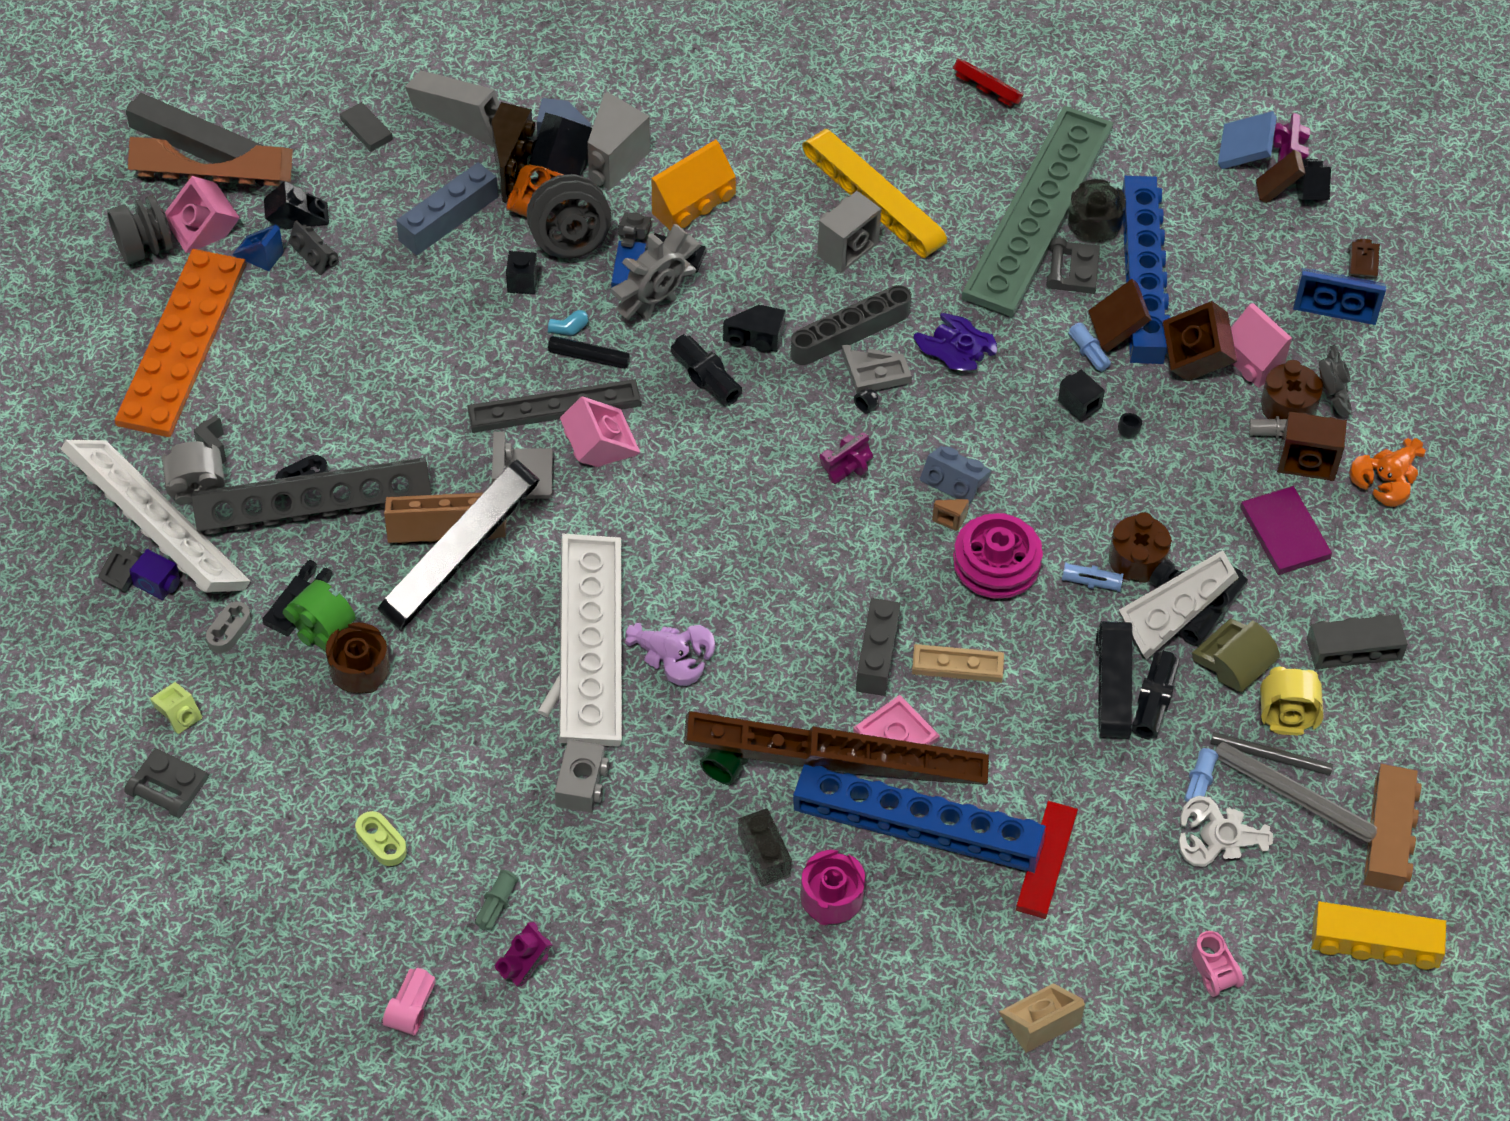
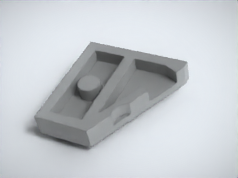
M851 345L842 346V354L856 393L867 388L875 391L911 383L912 375L904 354L883 353L880 350L869 348L868 353L851 350Z

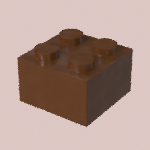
M1213 301L1163 321L1171 371L1184 380H1193L1237 362L1228 312Z
M1289 412L1280 443L1277 472L1335 481L1345 447L1347 420Z

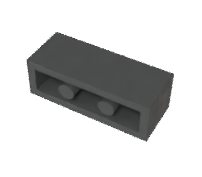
M871 598L857 671L856 692L886 696L901 602Z
M1379 614L1374 617L1360 619L1351 617L1346 620L1333 622L1319 621L1311 624L1306 639L1315 669L1402 660L1408 645L1399 614Z

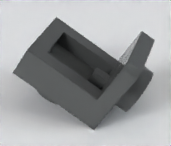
M215 415L209 420L200 423L193 430L196 441L204 442V447L212 449L213 444L220 449L223 464L227 461L224 446L217 438L224 435L221 419Z

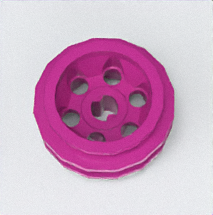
M1004 513L985 514L970 520L959 531L953 553L954 571L962 584L974 593L992 599L1011 598L1028 590L1037 580L1043 558L1042 543L1034 529L1021 519ZM979 547L982 548V550H980V551H974L975 549H977V548H979ZM1021 556L1023 560L1018 562L1015 560V557Z

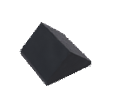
M545 112L529 164L544 167L563 175L576 174L581 176L588 156V139L592 128Z

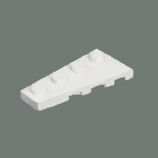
M1222 550L1119 609L1125 622H1132V635L1147 660L1239 577Z

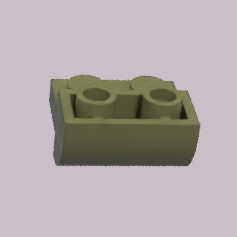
M1232 618L1192 652L1194 662L1217 672L1219 682L1241 693L1280 658L1278 646L1265 628L1253 620L1245 625Z

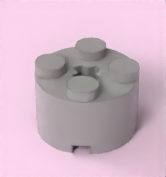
M185 442L173 446L169 455L166 456L164 453L162 456L166 492L175 499V503L178 505L192 503V492L225 486L221 452L213 444L211 449L204 447V442Z

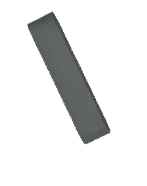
M903 285L889 287L796 330L791 336L790 357L792 361L799 365H808L841 350L843 345L856 343L905 320L910 314L912 295L910 289Z

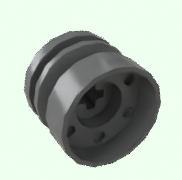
M154 195L145 197L147 210L140 199L135 200V214L131 213L126 204L107 209L112 233L127 265L145 259V245H148L154 255L159 254L157 241L160 242L165 252L173 249L171 229L167 217Z

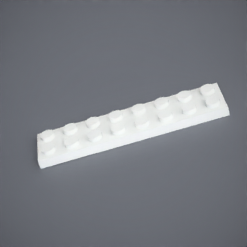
M65 440L61 450L69 457V461L79 467L87 475V479L103 490L105 497L115 502L123 510L122 513L127 518L133 520L141 528V532L159 546V550L162 553L170 556L177 563L180 571L188 574L196 582V586L206 593L246 590L250 580L200 531H197L196 527L107 441Z
M562 534L559 743L567 744L568 739L604 746L620 747L621 745L620 537Z

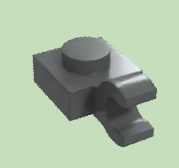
M636 212L624 213L618 225V235L624 236L621 246L632 248L636 238L644 240L651 226V217H646Z

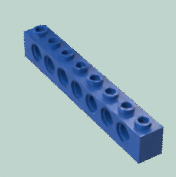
M1124 175L1121 197L1126 282L1133 279L1138 283L1151 317L1149 323L1129 336L1130 363L1164 364L1168 349L1163 321L1170 318V315H1165V310H1168L1169 295L1164 293V288L1167 287V272L1162 271V267H1165L1166 251L1161 250V246H1164L1165 230L1160 229L1164 216L1163 208H1159V204L1162 202V188L1157 187L1156 176Z
M804 764L793 794L794 811L1035 873L1044 844L1046 826L1034 820H1022L1010 817L1003 812H990L978 809L972 804L962 805L948 801L940 796L931 797L919 794L915 790L908 788L899 789L888 786L881 781L872 782L860 779L850 773L840 774L832 772L822 766L813 767ZM833 791V792H835V793H834V794H825L824 792ZM855 799H864L865 801H863V802H856V801H854V800H855ZM892 806L894 809L887 810L884 807ZM916 814H923V815H925V816H924V817H915L914 815H916ZM945 822H954L955 824H954V825H946V824H944V823H945ZM982 829L986 832L977 833L974 830ZM1006 837H1013V838H1015L1016 840H1014V841H1009V840H1006L1005 838H1006Z

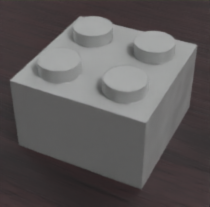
M858 191L849 197L843 198L836 208L824 213L819 220L817 256L840 273L844 272L879 244L881 208Z

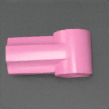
M421 968L409 969L397 997L392 998L386 1007L383 1016V1026L415 1036L424 1017V1007L436 983L435 977Z

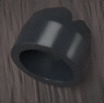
M868 388L861 390L854 396V403L863 413L868 414L877 407L878 394Z
M1133 413L1122 414L1118 423L1119 433L1126 438L1135 437L1140 432L1142 419Z

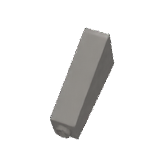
M422 70L405 86L413 107L494 147L492 119L500 105L495 89Z

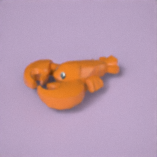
M1407 438L1403 441L1404 447L1395 452L1385 449L1374 455L1373 458H1370V455L1358 456L1350 466L1349 476L1352 483L1367 490L1370 486L1369 484H1372L1374 481L1373 469H1377L1379 477L1390 483L1379 485L1378 489L1380 491L1374 489L1372 495L1385 506L1396 507L1403 505L1410 497V484H1413L1418 476V470L1412 466V462L1415 456L1424 457L1426 450L1422 448L1423 442L1417 438L1413 440Z

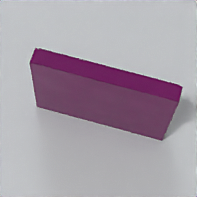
M1294 486L1241 502L1240 509L1277 575L1331 559L1332 551Z

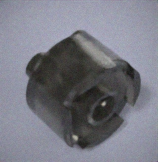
M1102 179L1086 180L1079 184V188L1072 192L1068 213V225L1079 241L1104 242L1113 240L1118 236L1122 227L1126 205L1123 191L1119 187L1115 189L1110 186V182Z

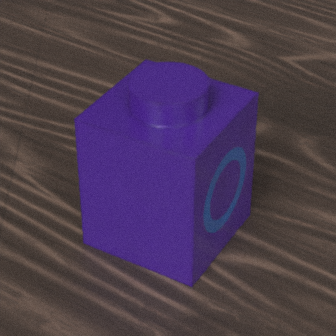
M149 549L145 550L129 570L133 586L162 601L169 593H173L177 589L180 582L176 563Z

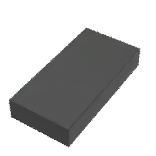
M363 102L340 113L341 121L370 152L393 140L392 133Z

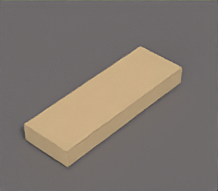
M914 644L912 674L1002 683L1004 652Z

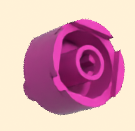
M825 850L813 855L807 861L801 877L800 899L805 911L821 925L839 924L853 918L860 911L863 903L865 872L862 865L855 857L850 854L848 856L840 854L838 850Z

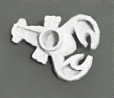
M1196 796L1189 799L1184 805L1180 815L1181 827H1185L1189 816L1192 815L1195 817L1194 821L1190 823L1192 828L1198 826L1209 817L1210 822L1200 832L1202 839L1208 847L1206 848L1203 842L1190 834L1189 839L1192 841L1193 847H1190L1186 841L1185 833L1180 834L1178 844L1180 853L1186 862L1195 867H1206L1215 860L1221 850H1225L1224 859L1240 858V847L1258 845L1261 852L1268 851L1269 846L1273 844V833L1270 832V826L1266 824L1260 830L1242 824L1244 813L1230 807L1226 809L1227 819H1224L1218 805L1210 797Z

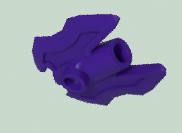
M947 313L940 314V318L945 324H941L936 328L933 337L919 332L915 333L913 337L925 354L937 356L946 363L949 369L975 370L977 369L976 361L980 362L984 358L983 352H987L989 356L997 353V343L993 334L981 332L972 325L970 320L964 317Z

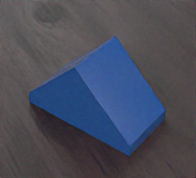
M275 224L247 235L232 255L270 271L284 253L280 228Z

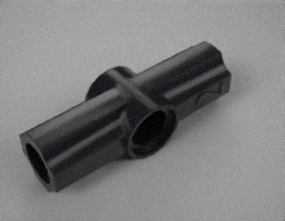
M683 334L676 338L671 346V353L687 369L690 379L699 388L705 387L722 405L730 406L735 403L742 394V387L725 371V367L718 355L713 352L708 354L690 335L686 336Z
M1233 567L1239 578L1179 631L1184 641L1191 645H1201L1213 628L1223 621L1226 611L1247 585L1248 579L1243 575L1242 571Z
M1164 650L1162 652H1155L1148 676L1144 678L1137 702L1139 706L1136 710L1131 730L1140 738L1147 740L1157 738L1164 711L1167 712L1174 689L1172 684L1180 660L1171 652Z

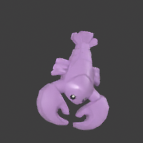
M635 623L634 626L629 625L625 634V644L631 646L638 643L640 647L648 651L644 661L649 663L650 666H654L655 669L660 667V661L663 662L664 673L668 681L678 686H689L697 682L705 666V663L702 661L697 667L690 669V667L695 666V659L679 661L689 653L688 642L691 641L692 648L698 656L702 653L700 648L706 649L705 660H709L713 656L716 647L712 633L701 625L689 626L686 631L679 634V630L671 627H662L661 631H642L641 623Z

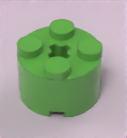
M314 580L287 605L283 610V614L299 630L297 636L304 644L311 646L314 643L321 649L326 650V644L331 634L337 629L340 631L347 628L348 624L356 620V617L347 600L340 593L335 597L328 591L332 586L321 580Z

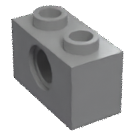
M568 739L555 789L556 807L592 813L595 802L600 803L603 793V784H599L601 776H607L609 768V758H605L604 745ZM581 775H587V776H589L588 778H585V779H580V778H578V776H581Z

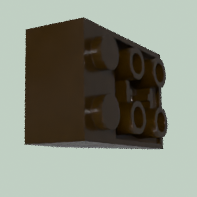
M501 102L492 119L494 157L502 202L507 203L519 171L527 165L528 156L532 155L536 140L533 139L536 124L535 121H532V109Z

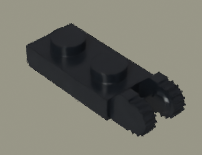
M309 560L302 566L299 575L294 577L262 618L263 625L287 637L290 636L296 627L284 616L283 610L311 584L308 580L316 570V562ZM323 568L315 580L328 583L332 576V570Z

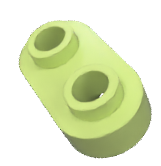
M370 811L358 817L355 823L357 837L381 864L395 866L405 859L407 849L404 838L382 814ZM370 828L377 829L373 834L367 833V830ZM389 849L396 850L394 854H386V851Z

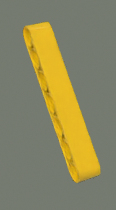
M823 129L803 142L802 148L806 157L848 194L852 195L858 191L881 208L880 222L921 258L928 257L947 244V236L936 222L830 130Z

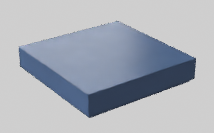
M1273 111L1224 124L1218 159L1221 169L1271 157L1277 118Z

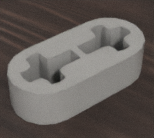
M239 601L229 603L206 632V640L211 651L218 654L228 652L249 627L251 614L249 607L245 603ZM240 613H242V618L236 617L234 621H232L231 615L237 616ZM225 633L226 640L220 639L218 642H215V637L221 638Z

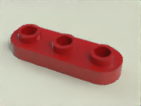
M957 58L952 67L956 70L955 75L967 82L970 79L978 83L976 86L978 89L988 94L991 91L1000 95L998 100L1006 105L1019 104L1024 95L1017 89L960 58Z

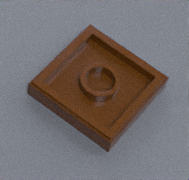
M1133 279L1126 282L1088 310L1101 348L1106 352L1113 349L1151 321L1139 285Z

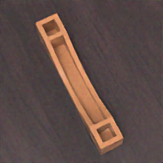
M130 137L128 170L138 171L137 176L154 177V172L163 173V178L179 179V174L188 175V180L191 176L202 179L205 176H213V182L230 183V178H239L238 183L255 185L256 179L264 180V185L279 186L281 181L291 182L293 149L256 145L246 154L233 160L215 164H203L187 158L167 140Z

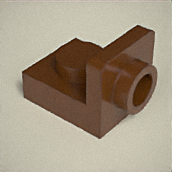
M1356 239L1355 242H1352L1347 252L1350 253L1348 276L1376 279L1378 277L1380 244L1372 243L1370 239Z

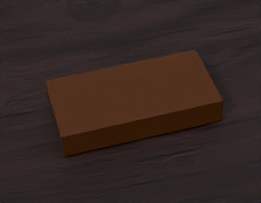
M1293 150L1256 179L1260 201L1268 203L1305 174L1300 152Z

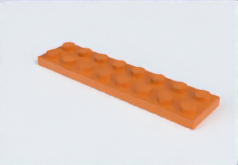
M192 248L115 417L116 426L171 437L246 267L245 259Z

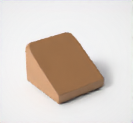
M936 500L933 507V522L959 531L968 514L969 500Z

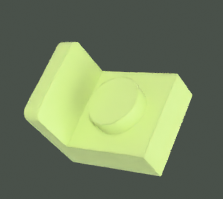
M176 682L150 698L154 708L168 718L173 730L177 734H180L202 719V715L192 695Z

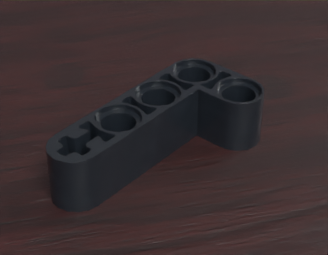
M1101 621L1096 633V646H1098L1096 656H1099L1098 736L1130 738L1132 728V622Z

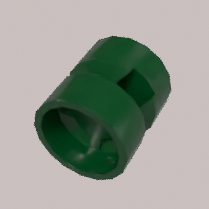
M708 748L700 760V766L710 778L722 784L731 785L741 773L742 765H745L749 759L741 758V753Z

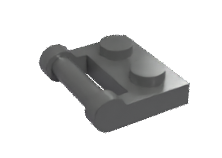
M1060 237L1053 238L1050 245L1052 260L1050 274L1047 276V287L1049 289L1095 294L1100 246L1067 242ZM1063 254L1071 255L1069 278H1063L1061 275Z
M154 748L135 776H132L127 781L124 792L132 797L140 796L169 810L170 815L181 818L209 777L206 771ZM149 781L180 797L173 799L144 784Z

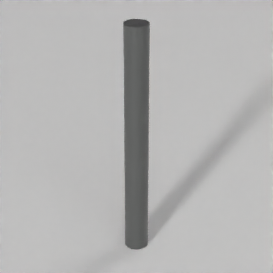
M1213 732L1210 744L1214 745L1225 742L1247 754L1329 776L1333 769L1332 763Z

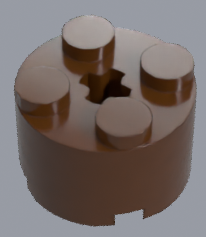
M1288 360L1285 364L1276 366L1268 373L1261 396L1263 414L1267 419H1275L1276 416H1279V419H1287L1289 412L1316 415L1323 390L1322 379L1313 370L1301 365L1297 360Z
M1141 512L1135 516L1127 517L1121 520L1113 530L1109 548V564L1115 573L1124 574L1123 579L1140 580L1139 583L1149 582L1155 568L1162 561L1168 559L1172 537L1167 528L1149 513Z
M355 622L348 624L347 628L340 631L337 629L329 637L326 644V656L333 684L351 693L375 692L385 681L390 670L387 644L381 632L370 624Z

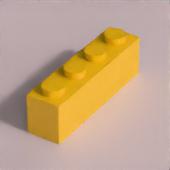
M1318 901L1313 915L1311 949L1320 950L1321 953L1326 955H1335L1337 953L1352 955L1353 958L1359 960L1369 958L1380 959L1391 965L1401 963L1413 964L1425 970L1439 968L1445 956L1446 920Z

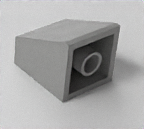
M606 92L603 95L588 139L589 178L592 182L611 190L650 153V116L611 93Z

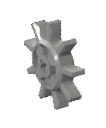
M677 224L673 225L664 242L653 233H650L648 235V249L636 261L625 258L622 262L630 272L627 280L612 287L610 293L621 301L615 310L627 320L635 312L640 314L645 320L651 318L655 303L665 298L674 302L677 299L674 289L682 277L695 274L696 268L686 259L701 247L700 243Z

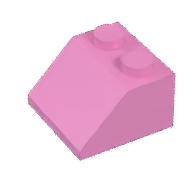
M191 176L165 211L170 229L185 253H190L192 248L200 249L225 238L240 219L216 182Z
M1251 303L1231 327L1237 362L1233 363V365L1242 373V376L1247 381L1260 388L1265 384L1266 377L1273 368L1286 363L1292 337L1254 303Z
M581 396L560 417L564 433L573 447V454L583 464L599 467L641 453L622 410Z

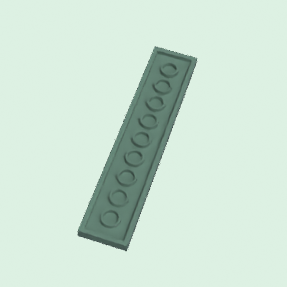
M1065 105L1063 106L963 289L961 299L1010 317L1014 316L1050 248L1052 239L1056 237L1113 129L1114 122Z

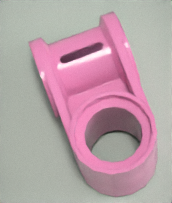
M1214 931L1201 933L1192 951V959L1208 993L1212 997H1216L1222 990L1233 986L1237 988L1244 985L1242 971L1231 955L1223 937ZM1208 947L1215 952V954H1208L1204 952L1202 948Z

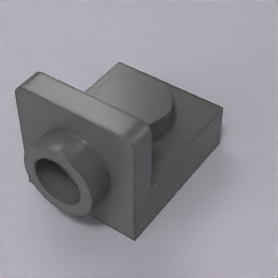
M128 545L125 550L114 546L98 578L127 592L132 583L129 570L143 553Z

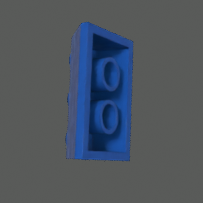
M1301 268L1293 310L1376 325L1386 292L1385 283Z

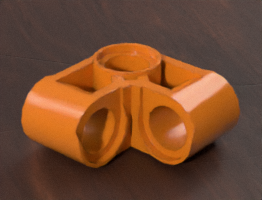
M524 166L519 171L514 188L508 197L507 209L527 218V207L532 194L544 182L563 174L540 166ZM536 171L538 174V180L533 185L531 182V175L533 172Z

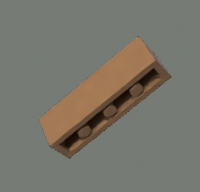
M483 493L386 497L384 515L388 543L397 542L405 544L418 541H439ZM507 520L488 538L489 540L506 537Z
M1380 764L1375 778L1370 823L1377 827V834L1371 842H1368L1363 885L1401 892L1405 881H1411L1413 863H1408L1409 854L1413 855L1416 845V837L1411 836L1412 828H1416L1419 817V810L1414 809V803L1419 801L1422 784L1417 783V770Z

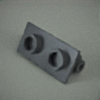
M297 220L294 222L289 244L319 275L323 274L325 266L334 267L339 262L338 254L327 244L322 245L323 240L311 226L301 225Z

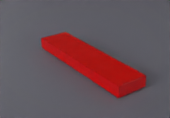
M1048 800L1041 825L1046 826L1044 844L1035 873L1026 872L1015 911L1043 919L1047 918L1077 816V808Z

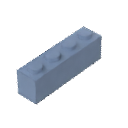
M477 162L396 220L398 240L416 256L498 198L497 176Z

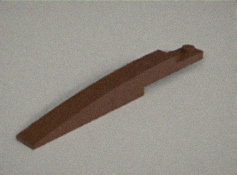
M689 711L686 714L684 744L741 753V758L801 767L804 764L813 767L822 766L832 771L948 783L988 784L989 754L812 726L810 730L693 711Z

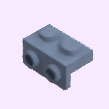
M940 446L928 455L920 480L956 499H967L970 504L973 502L977 488L989 479L992 470L984 467V464L976 459H968L958 454V451L954 448Z

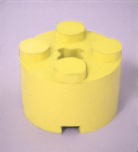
M1274 667L1270 670V675L1262 681L1260 686L1261 719L1264 725L1266 722L1270 725L1271 731L1282 735L1304 734V729L1313 726V730L1316 729L1323 721L1322 685L1318 679L1317 672L1313 670L1286 669L1284 667Z

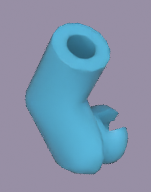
M577 310L564 321L550 319L548 333L573 336L587 325L588 315L583 310Z

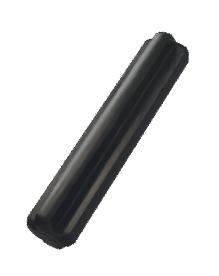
M551 336L548 342V351L556 354L624 369L628 367L630 362V354L625 351L557 336Z

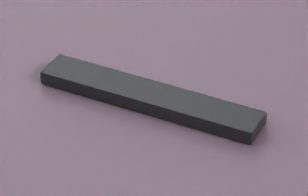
M636 379L471 404L467 405L471 430L472 433L558 420L581 396L621 410L641 407V399Z

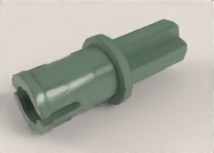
M501 870L491 891L486 892L484 895L485 902L475 919V924L480 929L490 931L502 909L507 908V899L518 882V877L514 873Z

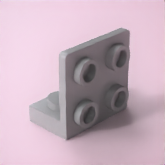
M505 431L493 432L492 483L512 462L519 460L540 479L538 485L525 499L552 498L553 450L551 448L512 449L511 443H506Z

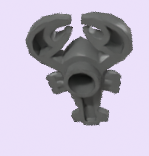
M1334 344L1330 346L1331 350L1327 358L1319 361V373L1323 381V388L1327 390L1329 395H1333L1332 403L1334 408L1342 417L1352 413L1351 403L1347 394L1349 392L1347 383L1351 382L1347 365L1344 360L1342 361L1339 350Z

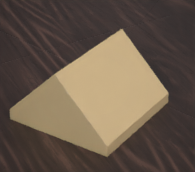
M1053 983L999 1011L1025 1053L1080 1025L1085 1003L1082 998Z

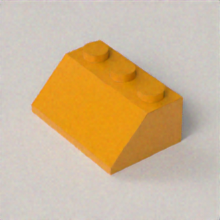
M716 139L651 178L652 214L669 230H671L674 224L685 228L697 217L708 214L715 206L732 199L736 194V176L720 143Z

